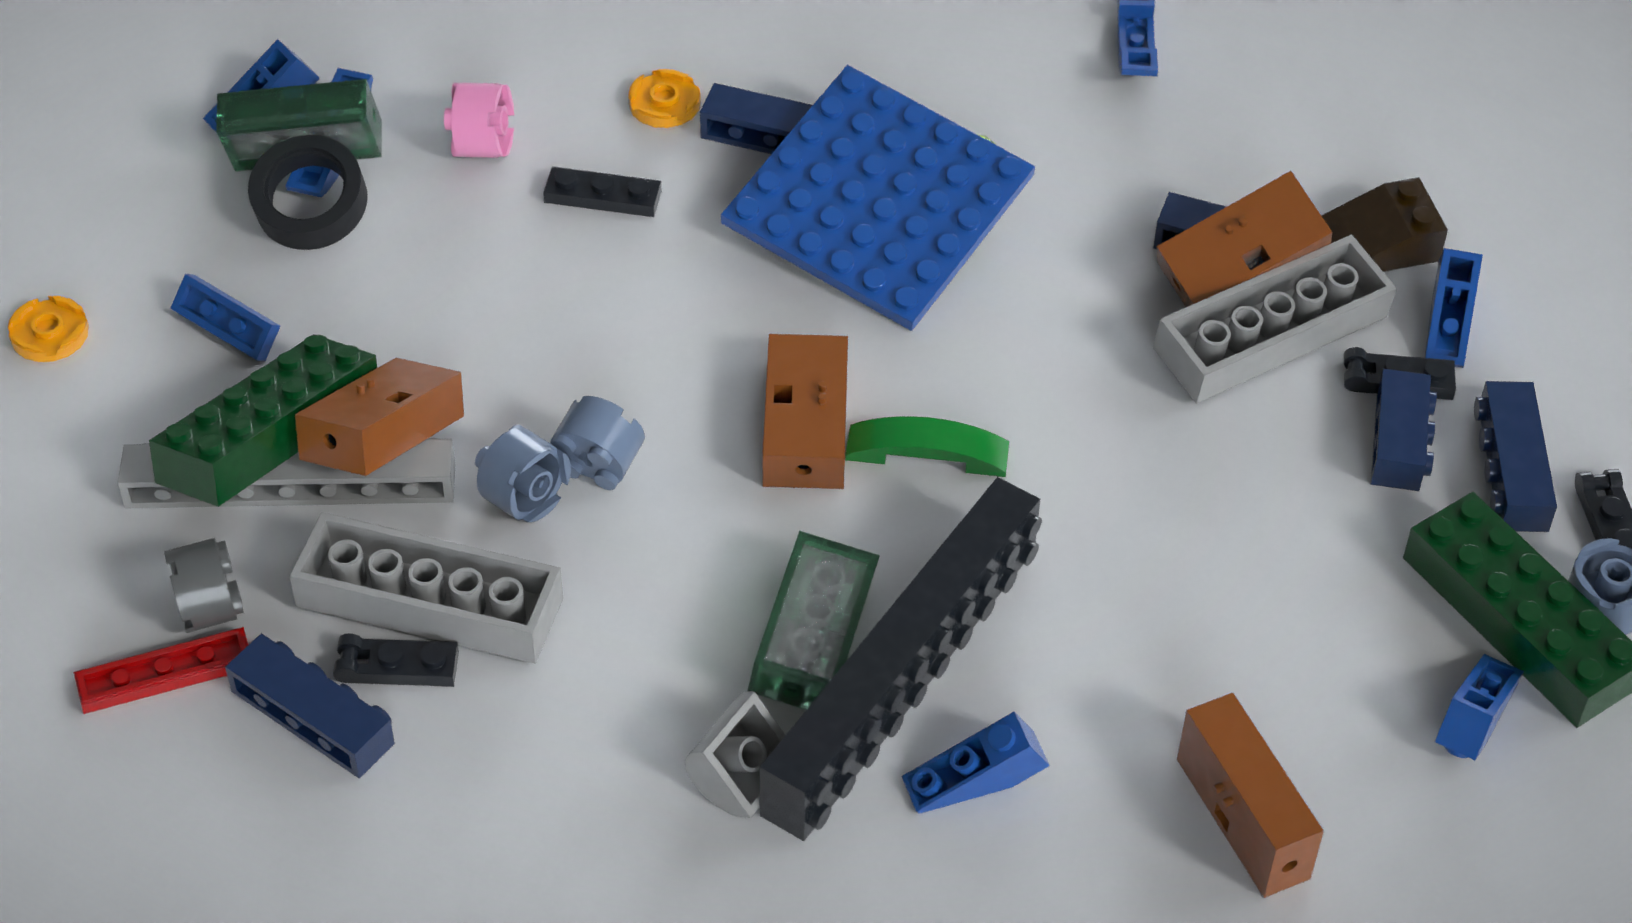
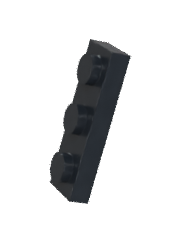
M552 166L543 194L544 203L654 217L662 187L661 180Z

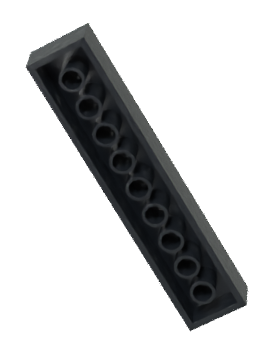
M999 477L993 481L760 766V816L802 841L807 839L814 828L820 830L825 825L831 814L833 804L839 797L844 799L848 796L855 784L856 775L863 766L869 768L874 763L882 742L887 736L892 738L897 734L903 723L905 713L911 706L913 708L919 706L925 697L928 684L934 677L939 679L945 673L950 663L951 655L957 648L962 650L967 645L979 620L985 621L990 616L995 600L1000 593L1006 594L1009 592L1017 578V572L1023 564L1029 566L1034 560L1039 549V544L1036 543V534L1042 523V518L1039 517L1040 498Z

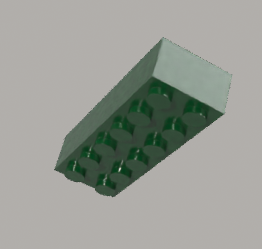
M313 334L306 337L304 341L292 349L280 354L264 367L252 372L250 376L236 385L227 388L222 394L208 403L199 406L194 412L175 424L168 426L166 430L150 439L149 445L155 483L214 506H221L297 454L299 451L295 414L376 369V355L360 350L356 346L330 340L323 335Z
M1473 491L1411 527L1403 559L1510 664L1524 671L1523 676L1576 728L1632 693V640Z

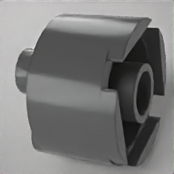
M215 538L164 551L166 564L170 565L172 572L170 580L182 622L185 621L186 633L237 620V614L244 613L237 581L228 582L226 574L233 573L225 540L216 542Z

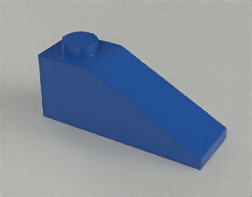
M277 39L203 119L224 141H228L233 138L231 131L232 118L280 113L295 105L320 77L301 58Z
M1448 248L1443 249L1438 261L1432 296L1425 358L1455 360V367H1464L1483 254Z
M1483 654L1453 696L1435 743L1444 746L1450 754L1456 757L1470 758L1476 761L1487 744L1524 671Z

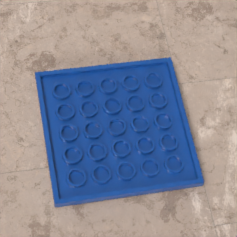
M847 64L722 212L721 223L912 331L1034 176L1035 166Z

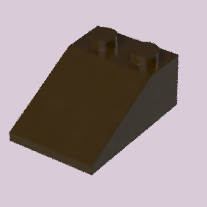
M1420 177L1384 183L1321 215L1332 231L1331 243L1353 235L1383 272L1438 262L1448 232Z

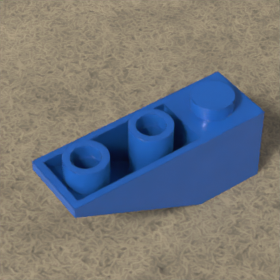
M1013 711L901 777L916 812L921 814L1012 788L1050 765L1034 731Z

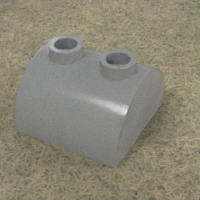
M754 691L741 693L685 759L687 774L695 787L720 809L744 818H751L760 807V766L785 737V733Z

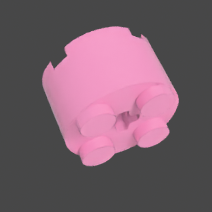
M453 83L451 93L452 108H446L444 112L445 129L452 130L451 152L453 157L498 158L508 156L514 135V128H508V116H514V105L510 88L499 83Z

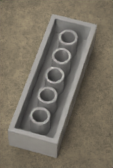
M1349 235L1161 318L1153 349L1197 404L1387 318L1397 288L1353 235Z
M321 512L290 574L296 607L437 641L458 642V646L534 664L538 660L563 600L561 567Z

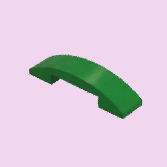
M917 416L883 417L850 425L845 460L885 465L888 454L966 463L965 473L1006 477L1009 441L987 430L946 419Z

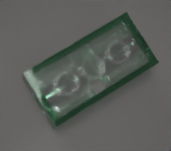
M367 79L217 94L216 132L235 172L253 170L260 157L271 147L286 139L302 135H318L334 139L347 147L356 160L382 157V119Z
M799 531L754 661L747 692L754 691L757 695L807 710L848 660L880 555Z

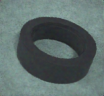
M302 135L286 139L274 145L257 161L248 182L250 204L261 228L272 240L292 249L313 250L330 246L340 241L358 225L367 206V187L355 156L340 142L324 136ZM308 166L325 167L333 170L343 179V190L340 198L331 209L319 216L308 219H295L281 214L273 206V196L277 186L282 179L297 169Z

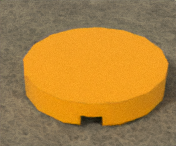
M658 69L652 71V75L645 78L643 74L636 78L629 88L628 103L632 115L641 123L652 127L671 128L683 125L693 119L700 109L701 91L699 86L697 87L693 83V78L688 74L677 70Z
M48 296L49 300L39 302L38 298L26 302L16 309L8 323L9 339L14 351L23 358L36 362H53L70 356L81 348L88 337L89 324L82 306L74 300L62 296Z

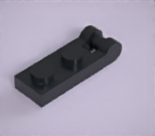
M1352 347L1344 352V366L1348 369L1344 373V386L1349 391L1377 394L1382 370L1391 369L1431 375L1430 391L1437 392V399H1454L1456 392L1455 360L1372 354L1359 347Z
M1604 470L1603 474L1593 475L1590 471L1577 473L1575 475V489L1595 540L1617 539L1620 540L1618 545L1632 549V508L1623 489V479L1620 470ZM1604 490L1606 496L1598 497L1596 491Z
M351 633L343 634L339 637L337 652L340 655V659L335 661L333 677L337 681L357 684L454 687L459 654L458 642L363 639L359 635ZM357 659H369V662L358 663Z

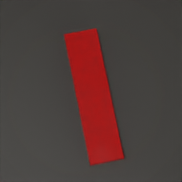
M244 627L75 671L74 677L83 713H91L227 676L225 666L248 646Z

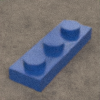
M193 274L184 275L170 309L259 361H266L281 327L279 324Z

